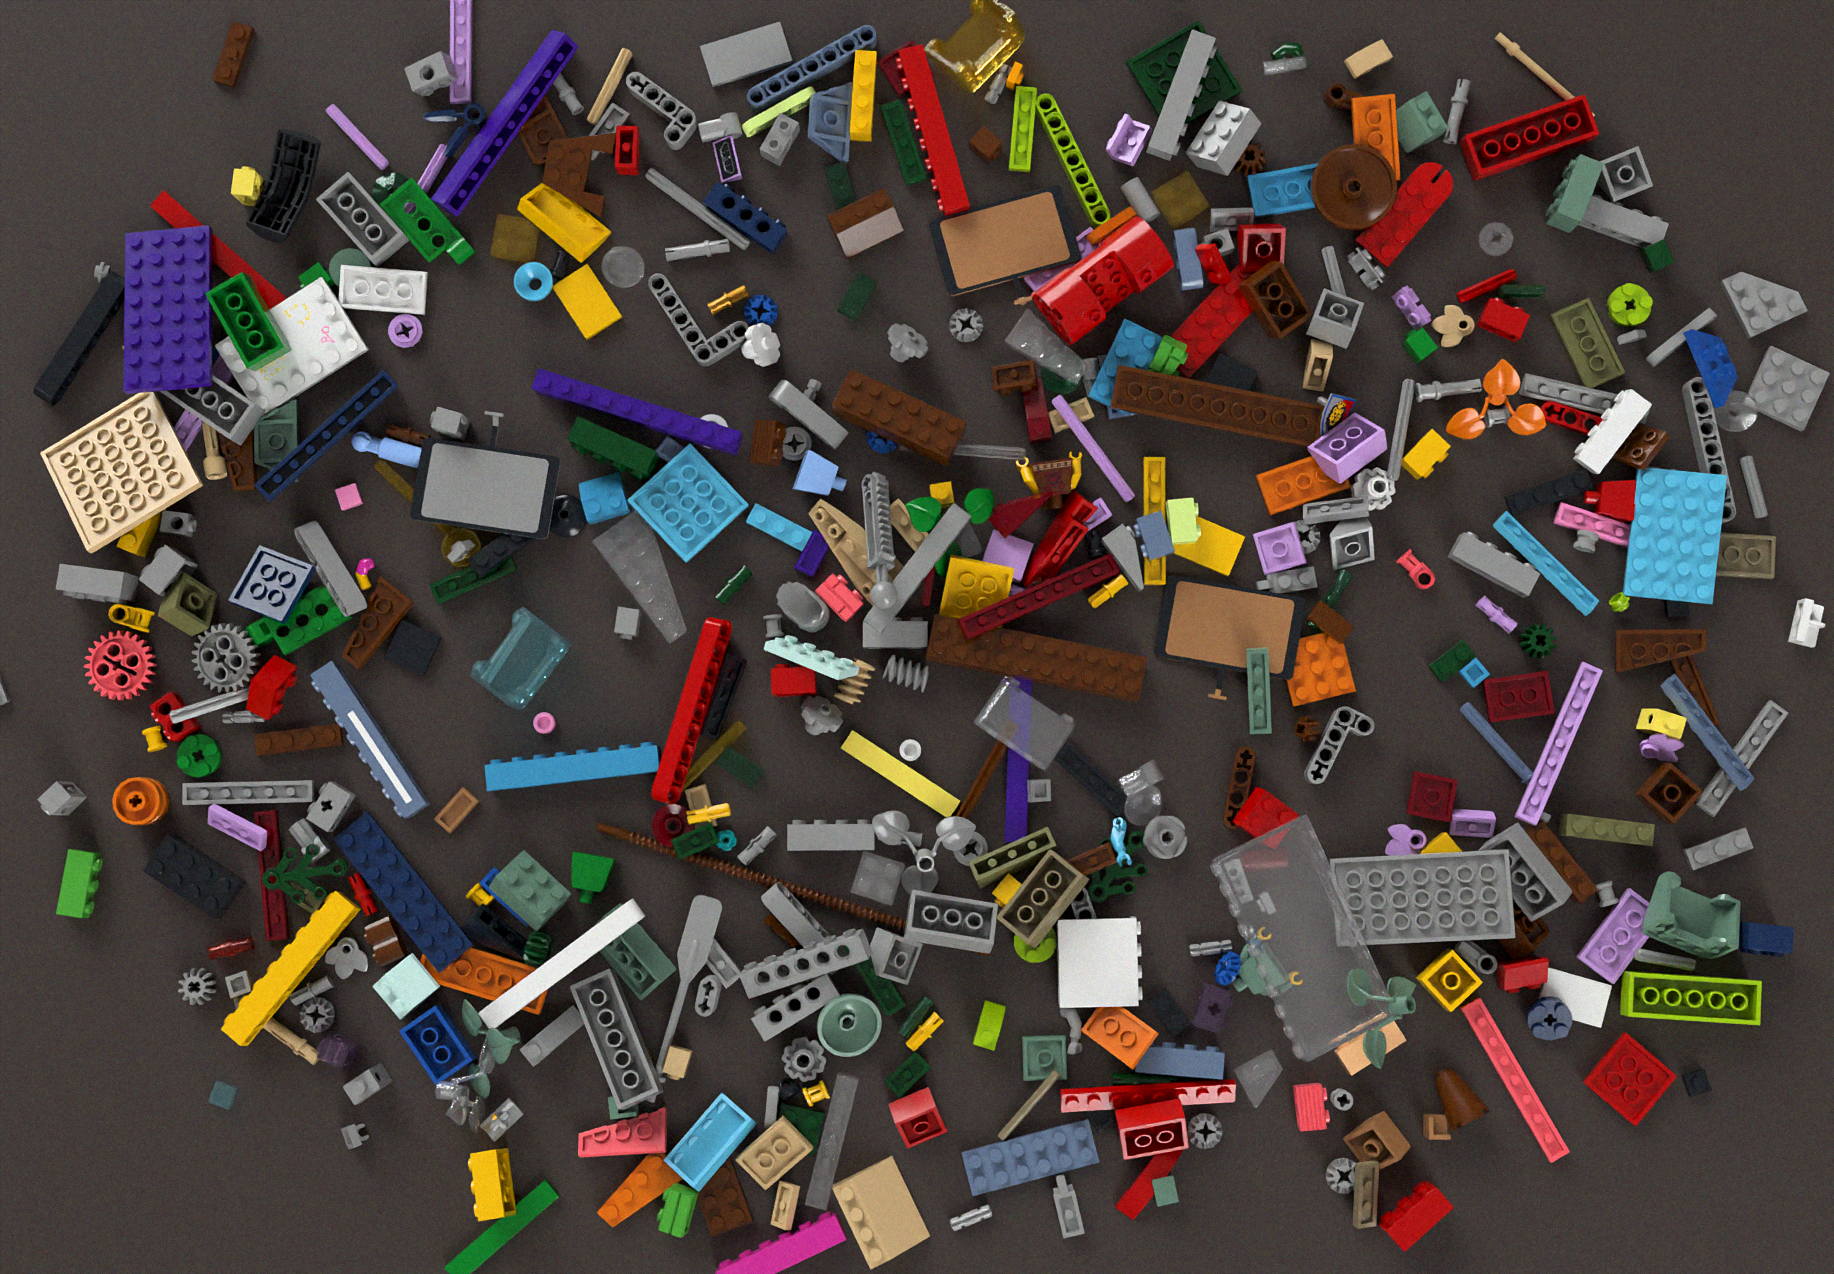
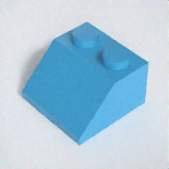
M620 472L579 483L581 502L588 523L595 524L632 513L627 502L628 498Z

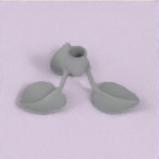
M887 811L875 815L872 819L874 832L882 842L888 845H897L903 837L913 851L917 866L908 867L902 874V885L910 895L912 890L929 893L934 890L938 881V874L934 868L933 857L936 856L940 842L942 841L943 846L948 850H960L969 843L976 829L975 824L966 818L958 816L944 818L936 826V833L940 838L936 840L933 850L920 849L917 851L908 836L904 834L909 830L910 826L905 814L900 811Z

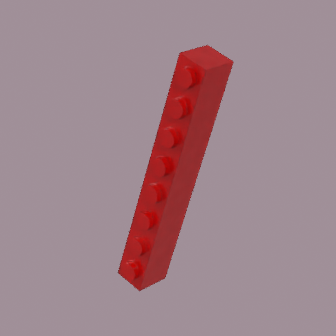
M920 44L898 50V58H895L898 71L902 70L904 78L901 79L904 91L908 90L910 95L907 102L910 111L914 110L916 116L913 119L915 130H920L922 138L919 139L921 150H926L928 157L925 159L927 171H932L933 179L930 180L933 191H937L939 199H936L940 212H944V216L969 210L970 204L924 46Z

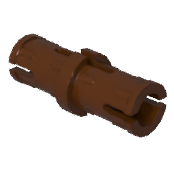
M391 423L388 424L387 427L390 429H386L385 434L387 437L422 446L425 438H431L429 434H423L414 431L413 428L408 427L406 429Z

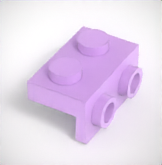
M1124 114L1122 120L1117 124L1114 135L1107 143L1106 151L1113 160L1134 166L1153 130L1151 126L1133 121L1130 115Z

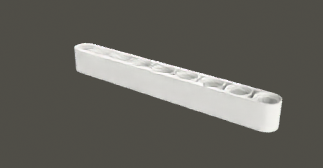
M632 898L478 1013L488 1028L498 1027L643 919L645 914Z

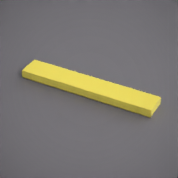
M853 730L841 747V749L946 818L951 817L960 803V800Z

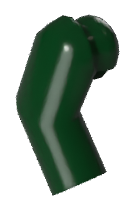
M1284 43L1271 53V57L1275 62L1287 54H1292L1293 58L1298 59L1303 56L1304 52L1302 46L1298 43Z

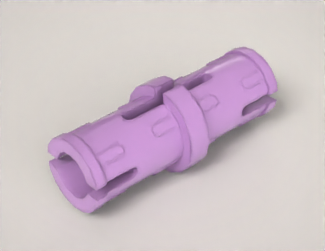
M1485 595L1475 605L1490 617L1489 620L1491 622L1497 623L1508 634L1518 624L1504 612L1502 607L1496 606Z

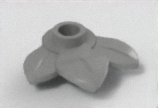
M342 938L337 946L331 947L326 953L325 963L335 964L336 974L341 979L348 978L354 969L366 972L368 969L367 955L359 949V944L354 938ZM344 946H349L351 951H346Z

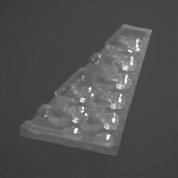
M634 511L594 539L592 543L670 645L685 634L687 629L653 528Z

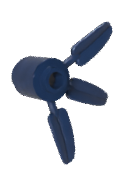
M470 103L464 108L463 113H457L456 110L451 109L429 112L423 115V119L429 122H454L457 120V117H464L467 121L463 128L458 127L444 151L445 157H450L463 143L468 135L466 129L470 124L476 125L478 132L481 130L480 124L486 118V111L482 105ZM473 110L479 111L478 118L472 116Z

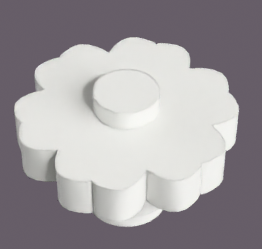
M764 323L750 326L745 333L746 340L741 346L743 355L747 359H754V362L762 367L776 363L780 357L778 350L780 342L776 333H772L771 327Z
M1378 467L1372 470L1366 468L1355 476L1356 483L1351 485L1352 498L1368 496L1369 511L1375 508L1377 510L1384 509L1392 501L1390 496L1395 493L1394 481L1386 478L1387 471L1381 470Z

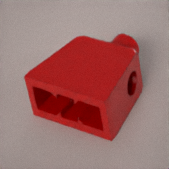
M1636 480L1601 482L1596 485V491L1584 492L1583 502L1594 504V513L1623 523L1634 521Z

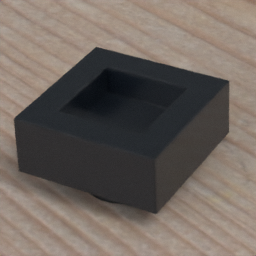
M1701 1068L1681 1075L1688 1096L1693 1097L1712 1091L1705 1069Z

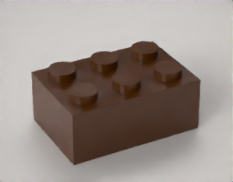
M1281 261L1269 262L1238 285L1270 339L1283 338L1314 315Z

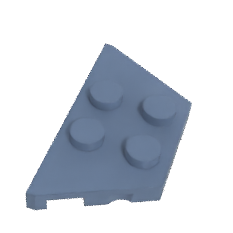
M853 82L814 93L810 96L808 138L843 164L849 162Z

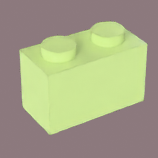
M1194 498L1167 500L1168 532L1172 544L1196 543L1198 537H1201L1200 524H1196V516L1199 515L1198 503H1194Z

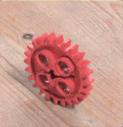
M120 630L117 631V635L114 632H109V638L101 635L102 642L94 641L96 648L88 649L92 656H85V659L90 661V664L84 665L85 668L90 669L85 676L92 677L88 684H96L94 691H101L100 696L103 697L109 694V699L112 700L117 696L118 700L123 701L124 695L127 699H132V693L140 696L139 689L147 690L145 682H153L148 678L149 675H156L154 671H151V667L157 666V664L151 663V660L156 655L149 654L153 648L150 646L144 647L147 641L140 640V635L135 634L132 637V632L127 631L125 635ZM116 646H119L120 652L117 656H114L113 650ZM104 656L109 657L113 661L121 662V665L134 670L137 675L134 676L129 671L120 669V666L105 660ZM137 656L139 662L136 666H133L132 659ZM105 665H108L109 672L104 675L102 669ZM124 675H127L128 681L123 686L121 683V678Z

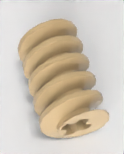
M854 658L856 662H853V664L860 667L858 675L841 679L845 685H838L837 688L842 693L834 694L836 698L851 705H854V702H861L857 694L864 695L865 693L860 688L861 686H868L864 678L871 679L872 676L868 671H875L873 666Z

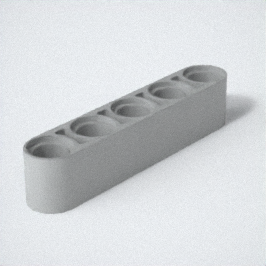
M313 520L295 528L294 534L311 564L316 568L317 574L341 613L348 617L367 608L364 596L318 522Z
M775 883L761 896L764 905L802 946L811 942L821 943L823 939L830 936L782 883ZM820 952L823 958L829 959V955L826 952ZM838 970L829 972V974L833 975V974L836 973Z

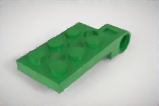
M413 178L409 179L379 204L429 263L445 250L458 265H461L475 253L473 248ZM412 202L416 205V211L413 214H407L404 211L406 203ZM421 219L430 221V228L428 230L422 231L419 229L418 223ZM440 235L444 238L445 242L442 247H435L432 240L435 236Z
M323 584L300 597L286 624L263 617L246 627L245 631H248L249 638L253 637L252 644L259 646L257 649L268 645L275 639L286 656L351 620L352 617H345L341 613ZM319 605H326L328 607V612L324 616L316 614V609ZM305 615L309 618L308 624L303 627L298 626V617ZM282 626L289 628V634L286 637L278 636V629Z

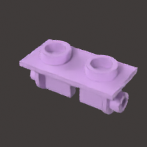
M1408 285L1392 296L1409 324L1416 331L1432 321L1430 318L1431 314L1428 313L1424 305L1417 306L1415 304L1420 300Z

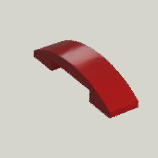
M1184 1149L1154 1154L1115 1207L1134 1220L1154 1195L1152 1180L1168 1176Z

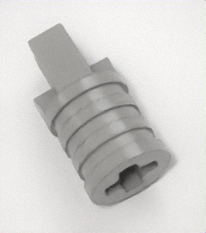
M1088 358L1079 361L1083 377L1082 381L1087 396L1099 372L1098 358Z

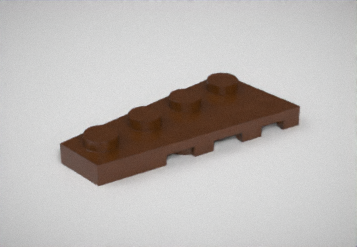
M254 428L242 445L235 443L217 431L222 443V452L227 460L226 466L233 490L236 492L258 490L254 486L257 483V464L255 463Z
M380 576L377 582L378 586L375 592H372L369 598L370 602L365 612L362 613L359 619L360 623L356 631H353L342 654V657L359 670H361L414 604L412 600L382 576Z
M1706 629L1615 630V673L1706 651Z

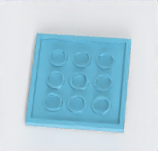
M691 444L686 446L627 500L632 508L685 563L690 561L749 507V504Z

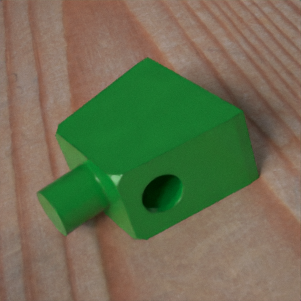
M581 852L572 853L571 885L573 888L581 889L579 902L592 904L594 891L601 893L605 891L616 859Z

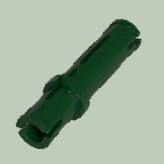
M1132 1071V1074L1113 1072L1112 1079H1121V1081H1112V1086L1175 1083L1170 1082V1080H1179V1076L1137 1074Z

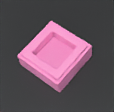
M356 483L335 490L341 510L343 511L364 504Z

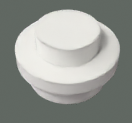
M905 740L900 746V755L907 761H914L921 754L920 744L915 740Z

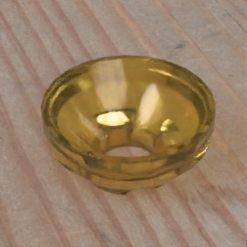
M457 528L450 531L444 537L441 547L442 554L451 565L467 567L470 566L467 559L481 550V542L478 536L471 530ZM459 540H470L475 547L462 561L452 563L447 557L452 551L450 548Z

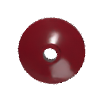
M669 804L663 806L655 813L652 820V832L660 844L673 848L671 844L672 839L695 829V823L692 825L688 823V815L686 811H689L681 805ZM670 822L675 824L674 830L668 828Z

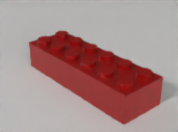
M1584 94L1467 134L1460 140L1459 144L1473 181L1593 141L1600 133Z

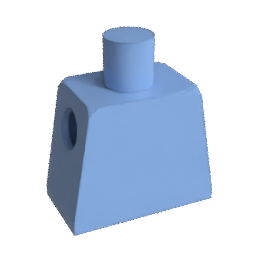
M807 450L805 451L792 489L829 495L831 488L843 491L847 480L836 476L839 468L837 465L813 451Z

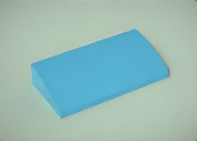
M721 1093L667 1155L664 1161L699 1192L757 1123L726 1095Z

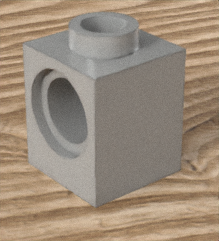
M1228 228L1203 236L1201 241L1202 244L1218 242L1221 245V249H1218L1221 256L1231 254L1235 248Z
M163 510L160 532L169 535L192 537L197 527L195 516L188 513ZM182 519L183 526L180 529H177L176 523L178 520Z

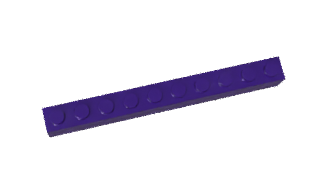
M551 30L435 192L431 200L445 212L457 217L576 52L579 46L565 33Z
M539 368L532 385V389L537 394L735 456L738 455L744 437L741 431Z

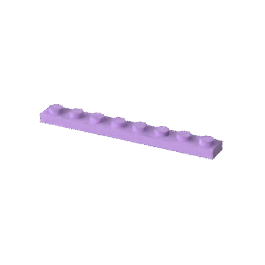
M1585 662L1580 664L1515 814L1516 818L1533 826L1537 825L1603 670Z

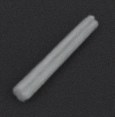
M1405 379L1402 384L1386 476L1388 480L1397 481L1400 474L1415 388V381L1411 379Z

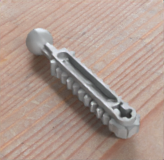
M872 472L871 475H865L861 485L867 544V566L876 570L877 581L871 589L870 598L876 607L887 609L894 605L898 595L895 586L889 582L888 571L895 567L894 559L896 558L893 550L889 483L885 480L886 477L884 475Z

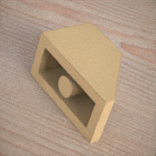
M1311 339L1302 388L1324 391L1333 358L1332 343Z

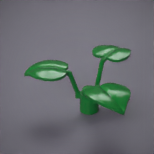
M976 488L968 493L964 501V508L972 516L970 520L974 524H981L986 521L994 507V495L991 489ZM920 497L905 504L913 527L920 532L933 530L944 516V513L940 514V502L933 497ZM952 542L934 566L937 574L942 578L947 577L951 555L962 557L961 547L956 542Z

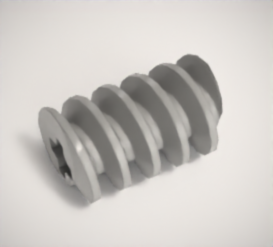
M893 654L888 660L882 679L888 675L889 682H892L896 677L898 685L905 680V687L913 683V690L921 686V692L923 693L928 680L929 670L927 665L920 670V663L912 667V660H909L905 665L903 657L896 662V655Z

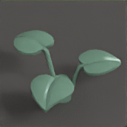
M1356 968L1350 970L1347 978V991L1351 1001L1357 1006H1364L1367 998L1389 1001V1011L1395 1014V1016L1375 1026L1374 1031L1367 1030L1363 1037V1050L1366 1057L1376 1068L1382 1069L1386 1052V1038L1384 1033L1379 1030L1397 1019H1402V1014L1414 1013L1416 1003L1412 993L1416 984L1403 977H1392L1387 984V993L1390 997L1373 996L1369 994L1371 982L1368 974L1363 969Z
M464 999L462 1004V1020L466 1030L472 1036H477L478 1032L480 1034H487V1040L492 1052L478 1066L475 1063L470 1064L468 1071L470 1083L476 1093L483 1099H487L490 1094V1082L486 1073L482 1070L483 1066L493 1058L498 1064H503L507 1060L512 1046L519 1043L521 1037L515 1026L504 1030L494 1027L488 1030L482 1029V1021L479 1014L467 999Z

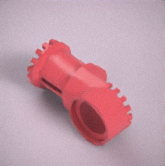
M1411 549L1396 561L1409 572V576L1414 580V584L1419 589H1428L1434 584L1435 575L1423 562L1420 563L1416 559ZM1424 573L1430 577L1428 585H1422L1419 582L1420 574Z

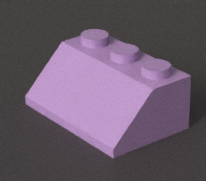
M1353 413L1307 447L1325 475L1340 484L1388 449L1385 430L1357 413Z

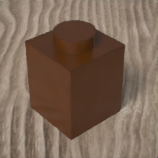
M982 126L969 141V148L988 164L992 159L995 161L1002 153V141Z

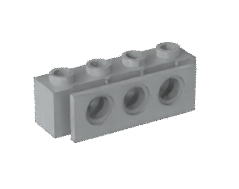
M828 973L811 978V982L803 985V983L798 984L791 989L793 993L786 997L782 994L772 1000L774 1004L766 1008L764 1005L754 1011L755 1016L751 1020L764 1042L841 995ZM815 987L819 990L820 996L818 998H811L808 990ZM790 1000H799L801 1008L798 1010L792 1009L790 1007ZM774 1010L780 1011L782 1020H773L771 1012Z

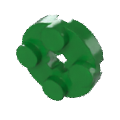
M202 734L191 735L178 748L177 765L189 776L206 777L211 773L213 774L220 767L223 756L222 751L214 738ZM202 750V755L205 757L197 762L195 753Z

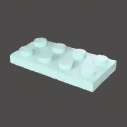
M790 635L766 641L764 650L836 680L858 675L860 668L854 665L850 659H839L830 651L817 650L815 645L800 643L796 637Z

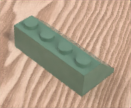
M620 903L616 907H614L611 911L605 914L595 925H597L599 922H601L603 919H605L607 916H609L611 913H613L615 910L621 907L622 904ZM638 923L599 951L640 1000H643L676 970L671 960L665 956L658 945L653 942Z

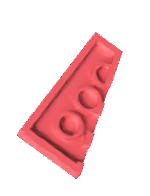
M663 1107L649 1114L647 1112L636 1118L624 1119L610 1126L605 1125L579 1133L578 1156L581 1158L666 1152L667 1108Z

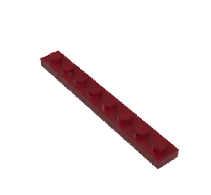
M1110 553L958 619L957 622L967 641L1116 576L1120 571Z

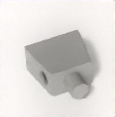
M379 1063L344 1085L343 1088L353 1104L358 1105L393 1080L383 1064ZM375 1073L380 1078V1081L375 1077Z

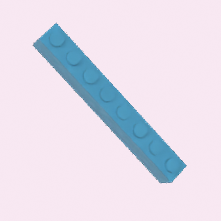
M653 742L640 743L641 747L632 748V744L620 745L619 750H611V747L598 748V752L589 753V749L576 750V755H568V752H557L555 757L547 758L546 754L533 755L532 760H525V757H514L512 762L506 763L503 762V759L490 760L489 765H484L487 791H498L655 773L658 771L661 761L660 747L654 745Z

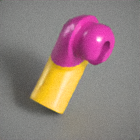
M371 558L361 559L355 572L361 590L372 587L367 576L368 571L374 567V561Z

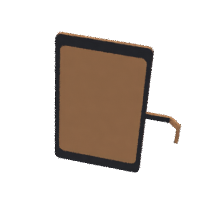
M1058 185L933 219L929 222L945 285L950 296L964 294L1013 280L1019 300L1014 301V304L1025 305L1026 302L1032 301V296L1024 298L1018 278L1072 264L1081 259V253L1062 188Z
M1170 575L1166 582L1154 654L1160 658L1220 668L1215 695L1208 694L1209 698L1218 700L1227 699V697L1220 696L1225 669L1247 673L1246 648L1268 647L1269 676L1290 680L1294 673L1306 601L1302 597Z

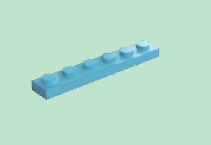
M1507 511L1497 519L1492 526L1499 534L1505 537L1578 610L1587 616L1595 608L1599 600Z

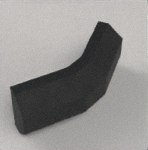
M278 130L269 176L263 191L246 220L247 227L259 237L279 243L286 241L307 203L313 186L321 141L315 136L295 130Z

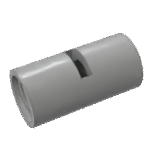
M1139 177L1128 181L1120 188L1130 206L1137 213V216L1146 223L1160 215L1159 210L1148 195Z

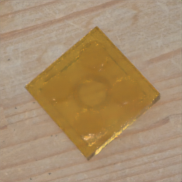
M1188 171L1151 193L1172 229H1175L1210 207Z
M497 214L491 257L534 262L539 227L528 218Z

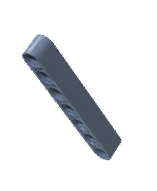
M870 25L861 26L752 87L747 93L750 108L756 112L763 111L854 60L855 50H872L877 42L875 29ZM864 35H870L872 36V39L869 41H864L862 37ZM846 45L854 47L852 51H845L843 48ZM829 55H833L836 57V59L831 62L827 61L825 58ZM811 65L817 66V70L814 72L808 71L807 68ZM795 75L799 77V80L791 82L789 78ZM773 86L781 87L778 92H772L770 89ZM755 96H761L763 98L762 101L758 103L753 102L752 99Z

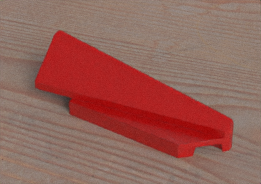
M1071 491L1026 566L1021 579L1025 587L1029 588L1033 583L1045 582L1054 578L1089 530L1084 523L1093 515L1098 507L1077 491Z

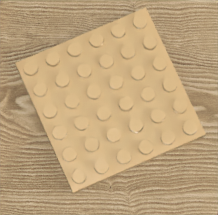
M155 391L134 395L40 453L86 550L91 554L203 486Z

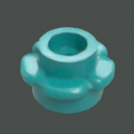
M721 830L718 832L717 837L720 842L716 844L717 847L722 848L723 851L731 850L737 843L734 832L731 830Z

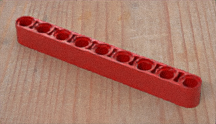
M709 617L703 624L653 783L651 796L656 801L674 805L680 798L732 632V625L728 620Z

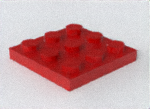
M1623 1032L1585 1078L1583 1083L1636 1127L1675 1080L1677 1075L1630 1035Z

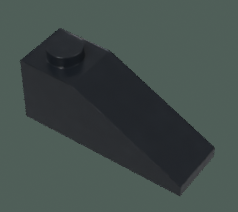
M482 903L468 914L460 929L479 944L516 959H524V949L528 940Z

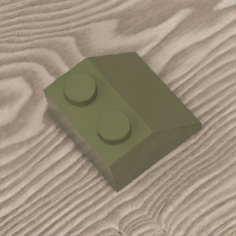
M183 572L163 596L158 616L188 635L194 636L209 629L217 593Z

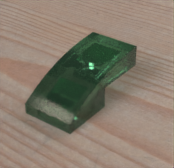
M859 272L844 296L837 312L856 321L876 288L877 281Z

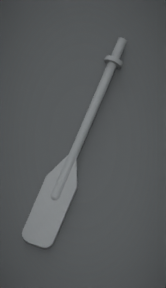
M697 895L692 901L677 952L681 981L655 1068L660 1083H665L666 1077L662 1076V1071L672 1044L688 985L707 962L722 911V904L718 899L705 895ZM657 1095L647 1099V1101L655 1102Z

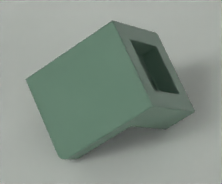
M613 1095L608 1097L610 1120L633 1117L639 1114L638 1104L621 1110L617 1108Z
M1169 1173L1166 1177L1152 1180L1154 1200L1157 1207L1179 1202L1172 1173Z

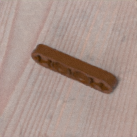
M1241 747L1235 753L1222 822L1228 829L1239 828L1235 824L1231 826L1230 821H1227V817H1231L1233 810H1228L1229 806L1242 808L1248 799L1256 754L1250 747ZM1245 750L1251 756V759H1247L1245 766H1249V770L1237 768V764L1242 765L1243 763L1240 753H1244ZM1239 771H1243L1247 775V780L1243 784L1238 783L1235 779V775ZM1235 792L1240 793L1243 797V801L1239 805H1235L1231 801V796Z

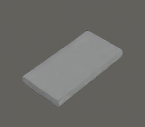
M780 22L700 46L712 87L793 63Z

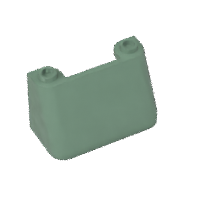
M1667 871L1659 876L1643 920L1642 933L1644 935L1704 959H1715L1739 948L1741 901L1732 898L1728 894H1720L1715 898L1709 899L1680 887L1681 877L1674 872Z

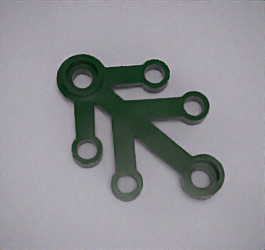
M1134 831L1129 834L1128 845L1125 847L1126 854L1131 856L1135 849L1144 846L1143 833ZM1134 836H1138L1140 838V842L1138 844H1134L1132 842V838ZM1103 838L1099 843V846H1101L1103 841L1107 840L1111 847L1113 846L1109 838ZM1125 858L1122 860V866L1117 862L1105 867L1106 875L1102 880H1100L1099 870L1091 873L1092 884L1087 890L1090 900L1094 903H1103L1109 895L1132 894L1135 891V885L1130 881H1126L1118 886H1109L1113 879L1136 875L1144 877L1148 872V868L1144 864H1138L1135 867L1121 869L1128 860ZM1139 866L1145 868V872L1142 875L1137 872ZM1126 884L1132 885L1130 892L1125 891L1124 886ZM1096 888L1102 890V894L1099 897L1094 895Z
M312 843L306 847L305 855L294 870L284 872L289 863L298 857V850L294 847H289L284 851V857L277 867L269 868L263 873L262 882L268 889H281L291 896V900L294 903L300 904L306 898L305 892L296 890L286 882L295 880L311 891L315 899L322 900L327 896V889L323 886H318L308 877L326 874L340 877L347 873L349 865L345 859L338 858L331 865L305 869L313 857L320 853V847ZM315 847L317 850L316 854H311L309 848ZM289 850H292L295 853V856L293 858H290L287 855V852ZM335 865H341L342 871L337 872ZM271 875H274L277 880L275 883H272L269 880V877ZM317 890H323L324 896L319 897ZM296 893H300L302 895L301 900L295 899Z

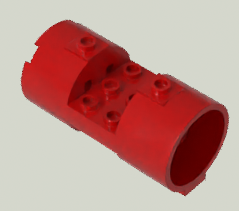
M1134 216L1099 242V247L1072 268H1066L1030 295L1037 309L1044 318L1048 319L1054 331L1068 345L1077 342L1106 319L1105 313L1127 298L1132 292L1140 294L1174 267L1172 257L1156 232L1142 218Z

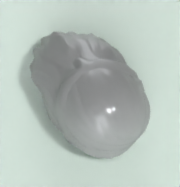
M789 581L787 584H782L776 598L778 599L777 605L780 606L784 614L796 623L799 629L810 633L823 629L830 617L829 608L826 603L803 584L798 582L791 583Z

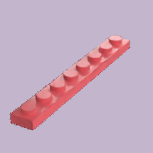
M1478 997L1460 1007L1547 1160L1552 1163L1568 1154L1570 1151L1481 998Z

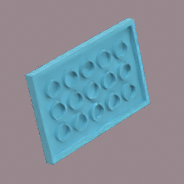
M1637 468L1635 479L1634 521H1631L1623 586L1624 595L1713 604L1727 475L1646 468L1643 471Z

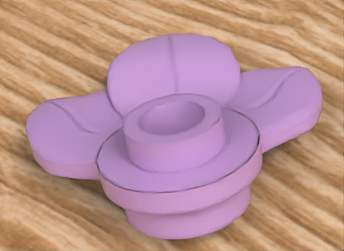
M1658 733L1642 741L1639 748L1641 754L1646 758L1678 762V757L1674 751L1684 747V743L1676 738H1667L1666 734Z
M1404 824L1393 825L1387 829L1393 838L1385 848V854L1388 856L1420 854V850L1426 845V836L1420 830H1411ZM1414 836L1419 840L1416 845L1411 841Z

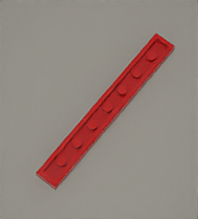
M164 190L150 204V207L175 229L204 226ZM212 233V261L231 278L241 272L250 275L269 310L287 299Z

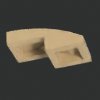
M1383 39L1348 57L1344 60V63L1355 79L1370 72L1373 68L1388 62L1393 56Z

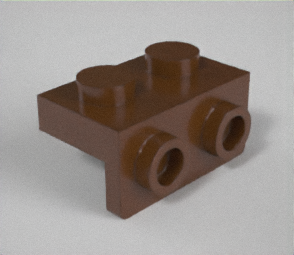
M1034 360L991 367L994 382L992 389L1001 396L1012 394V390L1019 389L1020 392L1031 391L1032 387L1038 386Z

